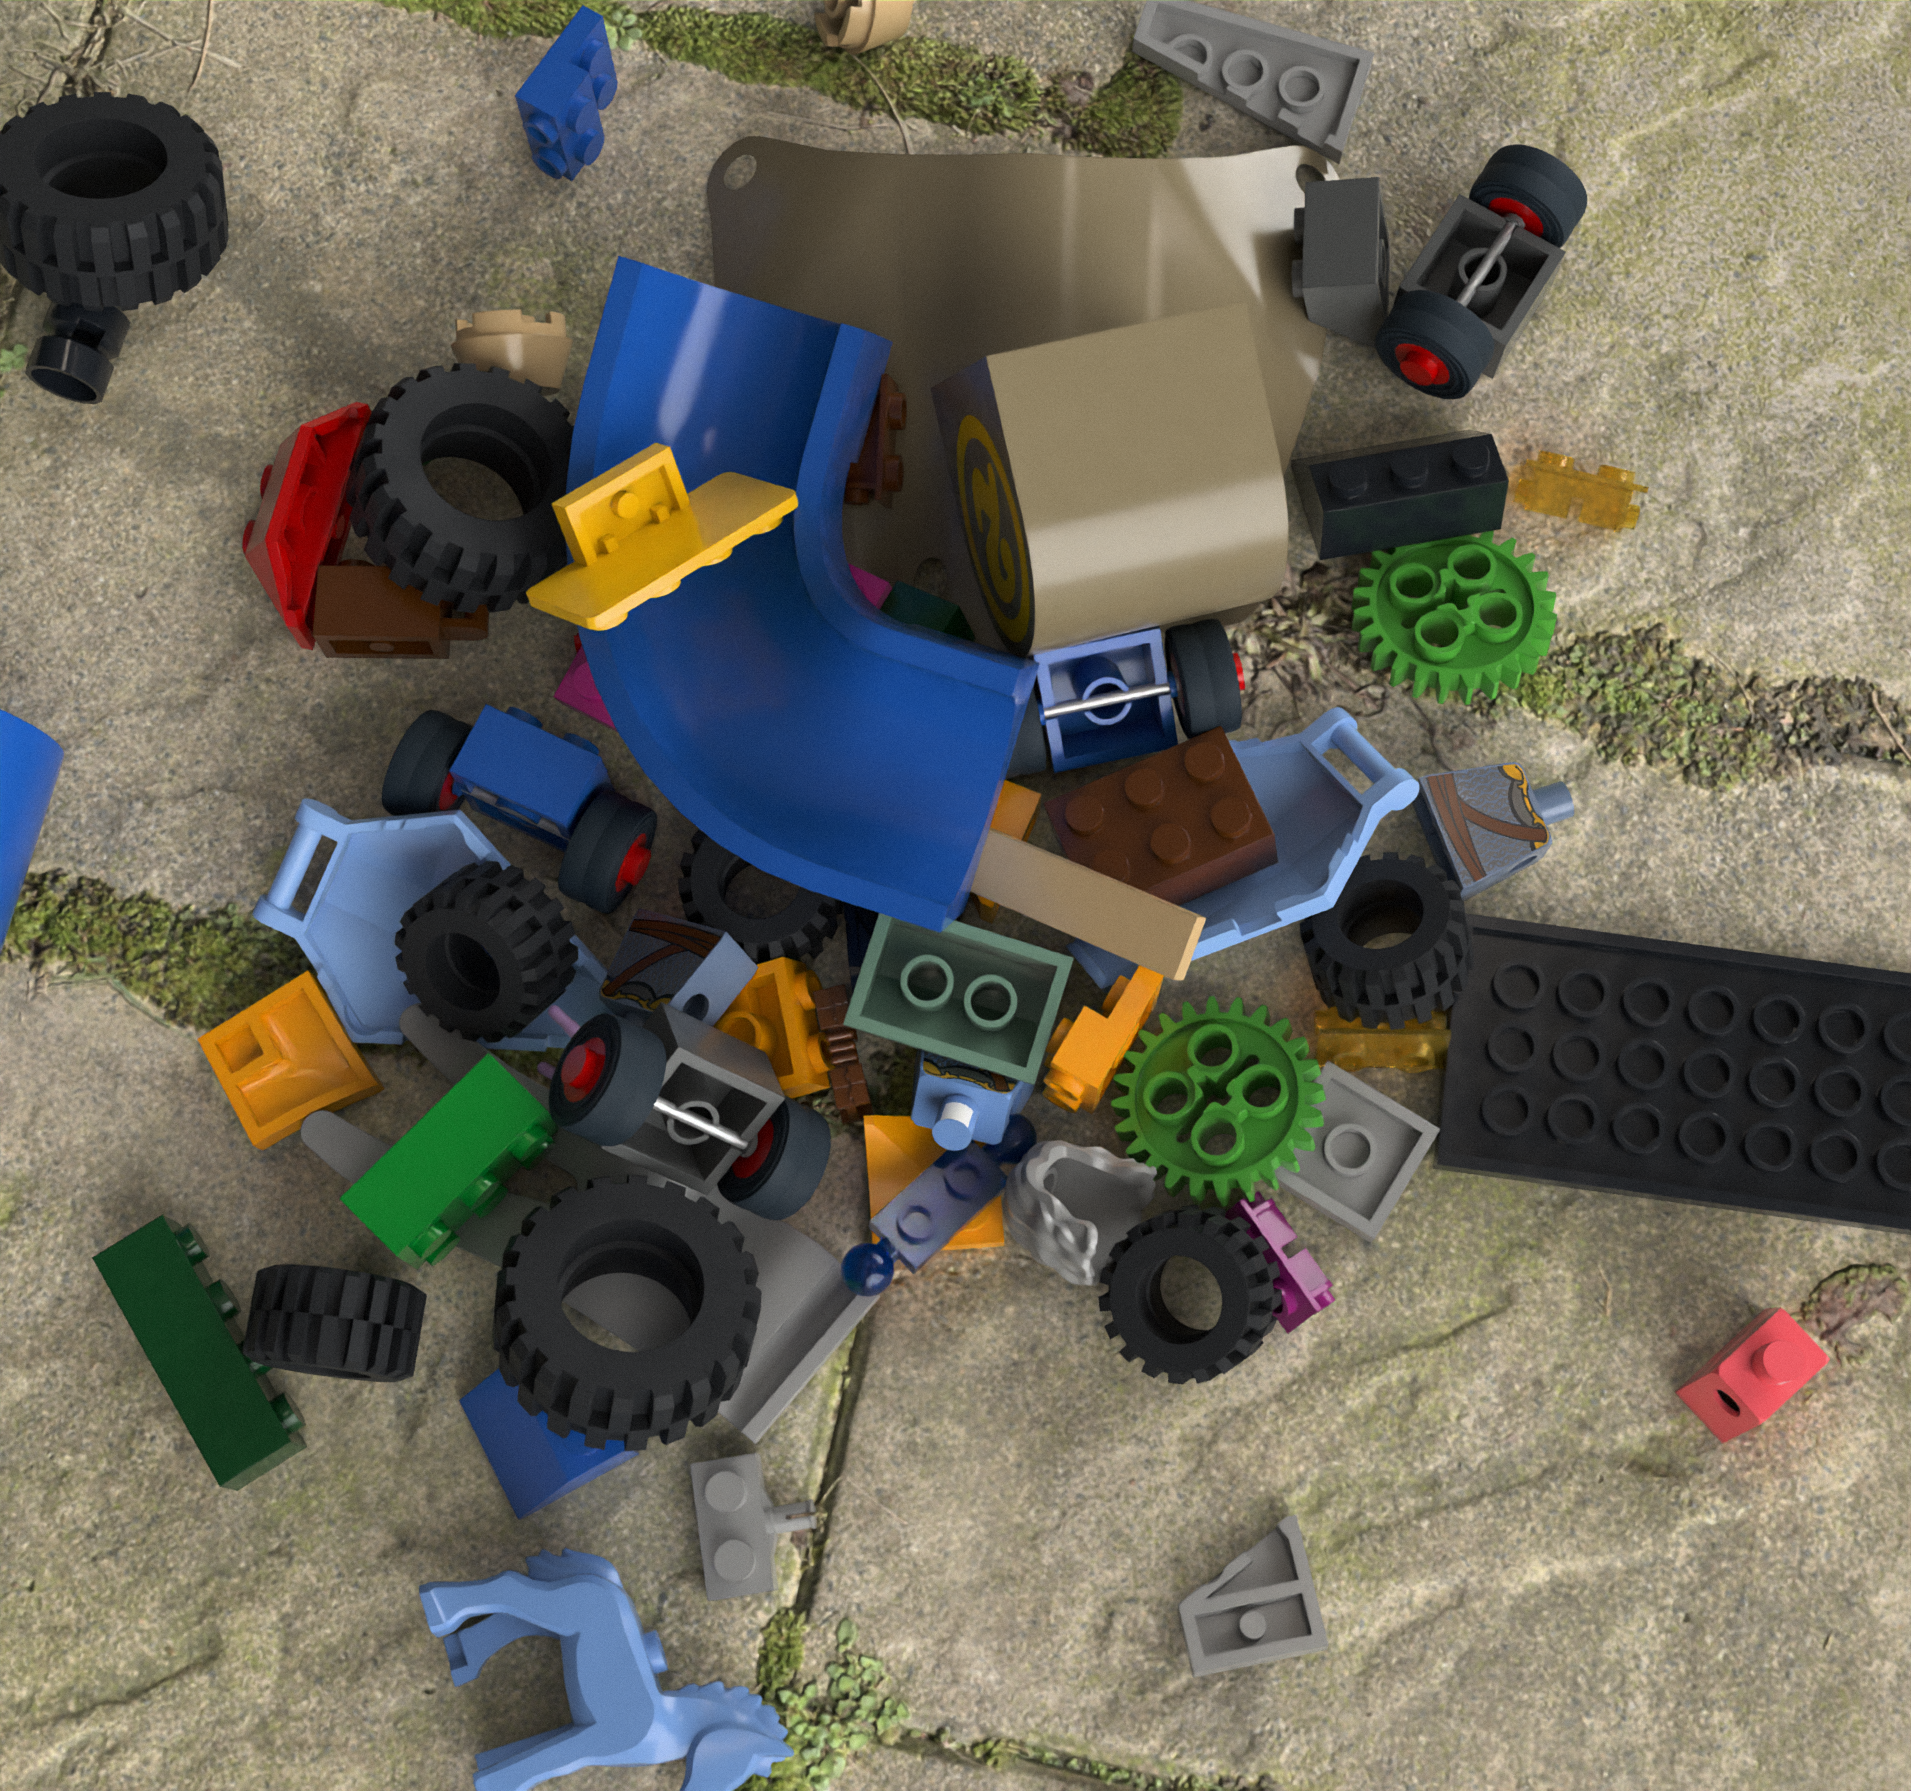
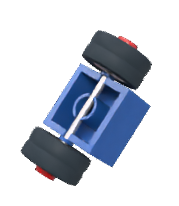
M1210 618L1166 629L1164 639L1165 656L1159 626L1029 656L1028 659L1039 662L1040 665L1005 779L1013 778L1020 774L1028 775L1045 770L1046 754L1054 773L1163 751L1178 745L1172 698L1180 725L1188 739H1192L1219 726H1222L1225 733L1239 729L1242 719L1240 691L1245 690L1244 673L1240 657L1237 652L1232 653L1227 634L1219 619Z
M486 704L474 726L458 721L438 710H427L422 713L402 737L388 766L382 788V805L387 812L393 816L459 810L466 798L472 810L564 852L559 871L558 888L565 896L585 903L588 907L606 914L612 913L621 905L633 886L639 883L649 865L651 847L657 828V814L651 808L639 802L631 801L626 796L615 791L608 775V770L601 756H598L600 750L594 744L572 733H565L563 739L542 730L543 724L537 718L516 707H509L505 713Z

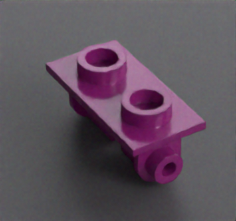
M1257 1191L1255 1193V1201L1249 1202L1247 1198H1242L1226 1212L1225 1218L1231 1221L1241 1217L1251 1224L1246 1233L1253 1240L1262 1235L1270 1248L1263 1251L1262 1254L1267 1264L1277 1261L1280 1276L1272 1280L1273 1289L1282 1290L1281 1305L1273 1309L1272 1315L1278 1318L1277 1320L1288 1334L1311 1316L1316 1315L1336 1301L1329 1291L1334 1285L1327 1279L1306 1248L1288 1259L1282 1248L1294 1241L1298 1236L1277 1208L1274 1200L1270 1198L1266 1201L1262 1194Z

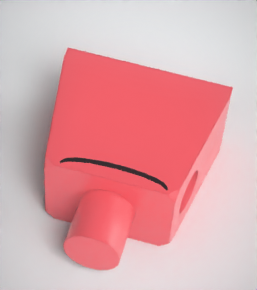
M1781 1307L1766 1308L1675 1393L1719 1441L1724 1443L1766 1421L1824 1367L1830 1359ZM1718 1390L1728 1394L1736 1402L1739 1409L1735 1411L1729 1407L1720 1397Z

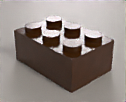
M1222 726L1043 803L1053 834L1065 859L1177 906L1278 863L1275 834Z

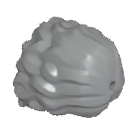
M1062 1140L1042 1141L1030 1148L1023 1155L1020 1163L1009 1172L1003 1196V1216L1013 1238L1021 1247L1030 1251L1036 1262L1054 1268L1071 1284L1096 1286L1100 1281L1102 1268L1114 1262V1259L1109 1256L1112 1248L1117 1242L1128 1237L1126 1232L1141 1223V1211L1154 1199L1153 1190L1156 1184L1153 1178L1156 1176L1157 1170L1154 1166L1148 1167L1143 1163H1137L1134 1158H1117L1110 1151L1100 1146L1081 1147Z

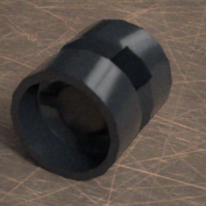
M51 301L43 322V329L47 335L37 338L25 373L32 382L56 396L82 404L100 403L103 400L114 369L109 360L119 357L131 322L124 313L114 306L104 307L102 312L85 310L82 304L72 302L67 307Z

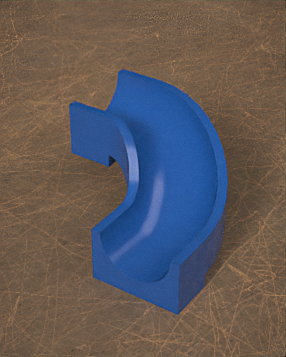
M618 256L584 380L573 429L566 495L652 444L659 443L670 447L687 494L722 473L735 472L795 490L798 498V507L783 516L782 523L775 529L762 534H754L732 547L731 555L723 561L713 565L701 566L680 579L681 584L673 592L661 597L649 598L628 611V617L619 625L601 631L590 630L577 625L595 686L612 722L649 779L682 815L720 846L760 870L810 891L941 933L965 911L1040 663L918 624L908 625L893 619L880 611L866 598L851 574L846 560L842 535L844 491L851 462L858 463L881 385V376L884 374L893 342L867 330L786 309ZM566 542L567 562L569 565L574 560Z

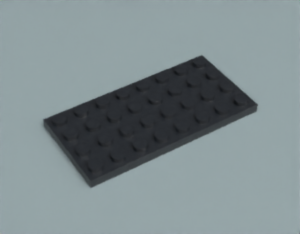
M1466 913L1473 944L1474 964L1473 970L1467 971L1469 982L1463 992L1452 991L1454 1003L1448 1008L1437 1127L1440 1128V1131L1436 1136L1433 1169L1911 1235V973Z

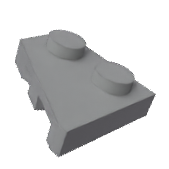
M1297 1515L1284 1518L1271 1533L1247 1552L1243 1551L1227 1564L1219 1575L1209 1583L1201 1585L1178 1604L1177 1611L1193 1678L1327 1650L1329 1646Z

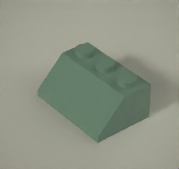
M879 913L843 1025L1034 1085L1074 958L955 920L939 933Z

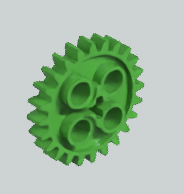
M1494 530L1483 532L1479 538L1473 537L1470 534L1389 548L1388 553L1379 550L1373 551L1370 568L1360 569L1358 586L1353 591L1351 628L1352 631L1360 632L1359 652L1373 651L1371 669L1373 671L1381 670L1388 666L1392 667L1389 685L1392 687L1402 683L1407 678L1414 681L1412 688V697L1418 698L1427 687L1435 688L1438 704H1444L1449 691H1458L1463 703L1469 705L1473 689L1480 688L1490 700L1496 699L1499 680L1515 690L1519 686L1521 673L1533 675L1537 670L1539 657L1547 656L1557 620V614L1553 613L1556 592L1546 591L1549 578L1548 572H1532L1535 555L1528 553L1516 558L1514 550L1517 540L1512 537L1498 546L1492 543ZM1463 577L1474 578L1475 580L1465 579ZM1411 595V596H1417L1418 598H1415V599H1414V598H1409V597H1406V596ZM1488 625H1496V626H1500L1501 628H1500V629L1492 628V627H1490V626H1488ZM1430 644H1442L1445 647L1439 648L1431 646Z
M1209 996L1205 1014L1197 1015L1188 1001L1183 1002V1020L1175 1023L1168 1015L1163 1012L1160 1013L1158 1017L1163 1032L1156 1036L1141 1029L1138 1035L1145 1047L1143 1054L1135 1051H1126L1123 1056L1127 1065L1133 1070V1073L1114 1075L1113 1080L1118 1090L1127 1094V1096L1111 1101V1107L1116 1116L1127 1118L1117 1124L1115 1130L1121 1141H1133L1125 1150L1129 1158H1134L1137 1163L1147 1160L1145 1165L1156 1168L1157 1174L1153 1178L1154 1182L1166 1174L1164 1187L1169 1196L1174 1198L1187 1184L1189 1185V1192L1194 1205L1200 1206L1208 1189L1215 1190L1221 1206L1227 1207L1231 1189L1240 1187L1249 1202L1255 1201L1254 1182L1262 1179L1270 1188L1276 1191L1280 1187L1274 1170L1282 1166L1289 1171L1298 1173L1300 1167L1293 1150L1297 1148L1304 1151H1314L1316 1147L1313 1137L1304 1128H1316L1324 1125L1322 1112L1315 1107L1309 1106L1326 1100L1323 1085L1311 1082L1321 1075L1317 1059L1303 1060L1310 1052L1308 1042L1304 1036L1289 1041L1293 1030L1290 1021L1286 1017L1269 1027L1271 1016L1268 1007L1264 1004L1258 1007L1251 1017L1246 1016L1243 1000L1240 997L1235 998L1228 1013L1220 1011L1215 996ZM1222 1047L1232 1051L1228 1060L1222 1065L1210 1067L1201 1064L1202 1058L1211 1049ZM1249 1060H1259V1063L1257 1065L1250 1066L1249 1068L1244 1070L1245 1065ZM1274 1087L1280 1090L1279 1097L1270 1106L1254 1107L1248 1103L1251 1095L1259 1088ZM1183 1094L1188 1097L1184 1107L1176 1113L1162 1114L1157 1111L1160 1102L1168 1095ZM1212 1095L1219 1099H1224L1228 1096L1230 1099L1224 1106L1215 1101L1209 1105L1207 1103V1099ZM1191 1131V1137L1186 1142L1180 1143L1177 1141L1179 1136ZM1230 1134L1236 1137V1142L1232 1149L1225 1154L1217 1156L1204 1152L1208 1141L1216 1135Z

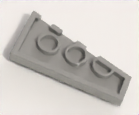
M1147 0L1133 38L1132 52L1338 164H1340L1374 57V52L1189 0Z

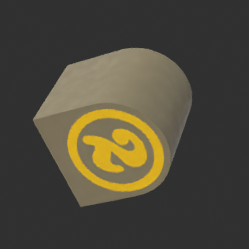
M1246 300L985 356L930 388L974 576L991 622L1001 641L1012 654L1025 658L1256 603L1272 598L1279 590L1284 578L1288 557L1287 501L1280 458Z

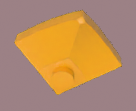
M308 970L197 1039L252 1145L262 1151L300 1130L304 1120L313 1112L326 1110L333 1113L385 1089L357 1044L352 1042L321 983Z
M863 1116L874 1255L1004 1246L997 1144L991 1145L971 1139L970 1144L962 1150H947L935 1142L932 1136V1129L916 1125L910 1119V1116Z

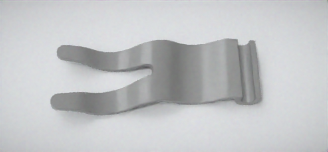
M422 1003L413 1004L404 1010L399 1020L401 1032L454 1085L489 1052L550 1114L549 1089L521 1074L477 1041L473 1042L463 1039L459 1030L455 1029L449 1033L439 1027L438 1018L433 1014L427 1017L418 1007ZM326 1110L313 1112L304 1120L301 1126V1138L304 1144L352 1184L357 1182L392 1147ZM558 1126L559 1130L551 1137L556 1142V1145L545 1158L574 1177L577 1181V1193L586 1190L588 1179L610 1176L611 1184L626 1183L628 1174L648 1176L647 1184L664 1188L667 1180L684 1186L605 1151L598 1144L566 1131ZM717 1184L708 1195L684 1186L686 1187L685 1197L697 1202L702 1196L720 1208L717 1221L721 1225L728 1220L734 1222L745 1237L742 1252L748 1251L754 1255L759 1271L756 1287L762 1291L761 1311L748 1364L743 1370L740 1385L729 1401H721L718 1410L725 1419L756 1444L880 1296L867 1284L864 1285L850 1274L832 1254L815 1240L786 1222L765 1219L749 1210L731 1204L721 1195ZM508 1192L504 1199L483 1218H479L474 1213L456 1231L461 1237L456 1247L502 1268L503 1252L511 1236L521 1234L522 1220L535 1207L543 1206L549 1211L550 1203ZM611 1273L594 1277L578 1285L563 1299L564 1303L601 1325L637 1351L651 1350L668 1344L678 1338L690 1326V1319L685 1308L670 1290L650 1278L636 1274Z

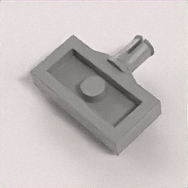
M758 1453L690 1464L707 1601L779 1590L774 1559L778 1534L809 1528L816 1529V1516L790 1519L794 1515L816 1512L813 1500L809 1499L804 1502L774 1506L765 1489L761 1455Z

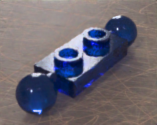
M1010 1114V1122L1000 1143L995 1145L985 1143L980 1148L971 1139L970 1144L962 1150H947L870 1219L868 1227L877 1235L880 1241L876 1244H858L845 1254L841 1263V1277L845 1286L859 1296H876L885 1291L892 1282L894 1263L897 1260H900L913 1274L921 1269L1005 1191L1008 1176L999 1167L1002 1164L1016 1165L1020 1163L1023 1155L1037 1144V1132L1032 1122L1021 1114Z

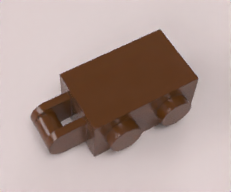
M359 559L343 560L338 563V566L318 565L313 637L326 658L449 659L450 640L478 641L489 636L490 612H488L486 605H479L475 613L464 612V618H452L454 603L441 600L439 605L436 606L421 600L423 592L409 584L404 590L388 578L391 572L388 566H375L368 561Z

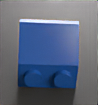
M499 1368L459 1400L518 1520H522L639 1455L638 1450L625 1451L624 1441L606 1440L605 1449L601 1450L584 1446L586 1435L571 1430L568 1437L563 1438L548 1430V1414L542 1410L537 1416H530L517 1402L519 1385L516 1387L507 1386Z

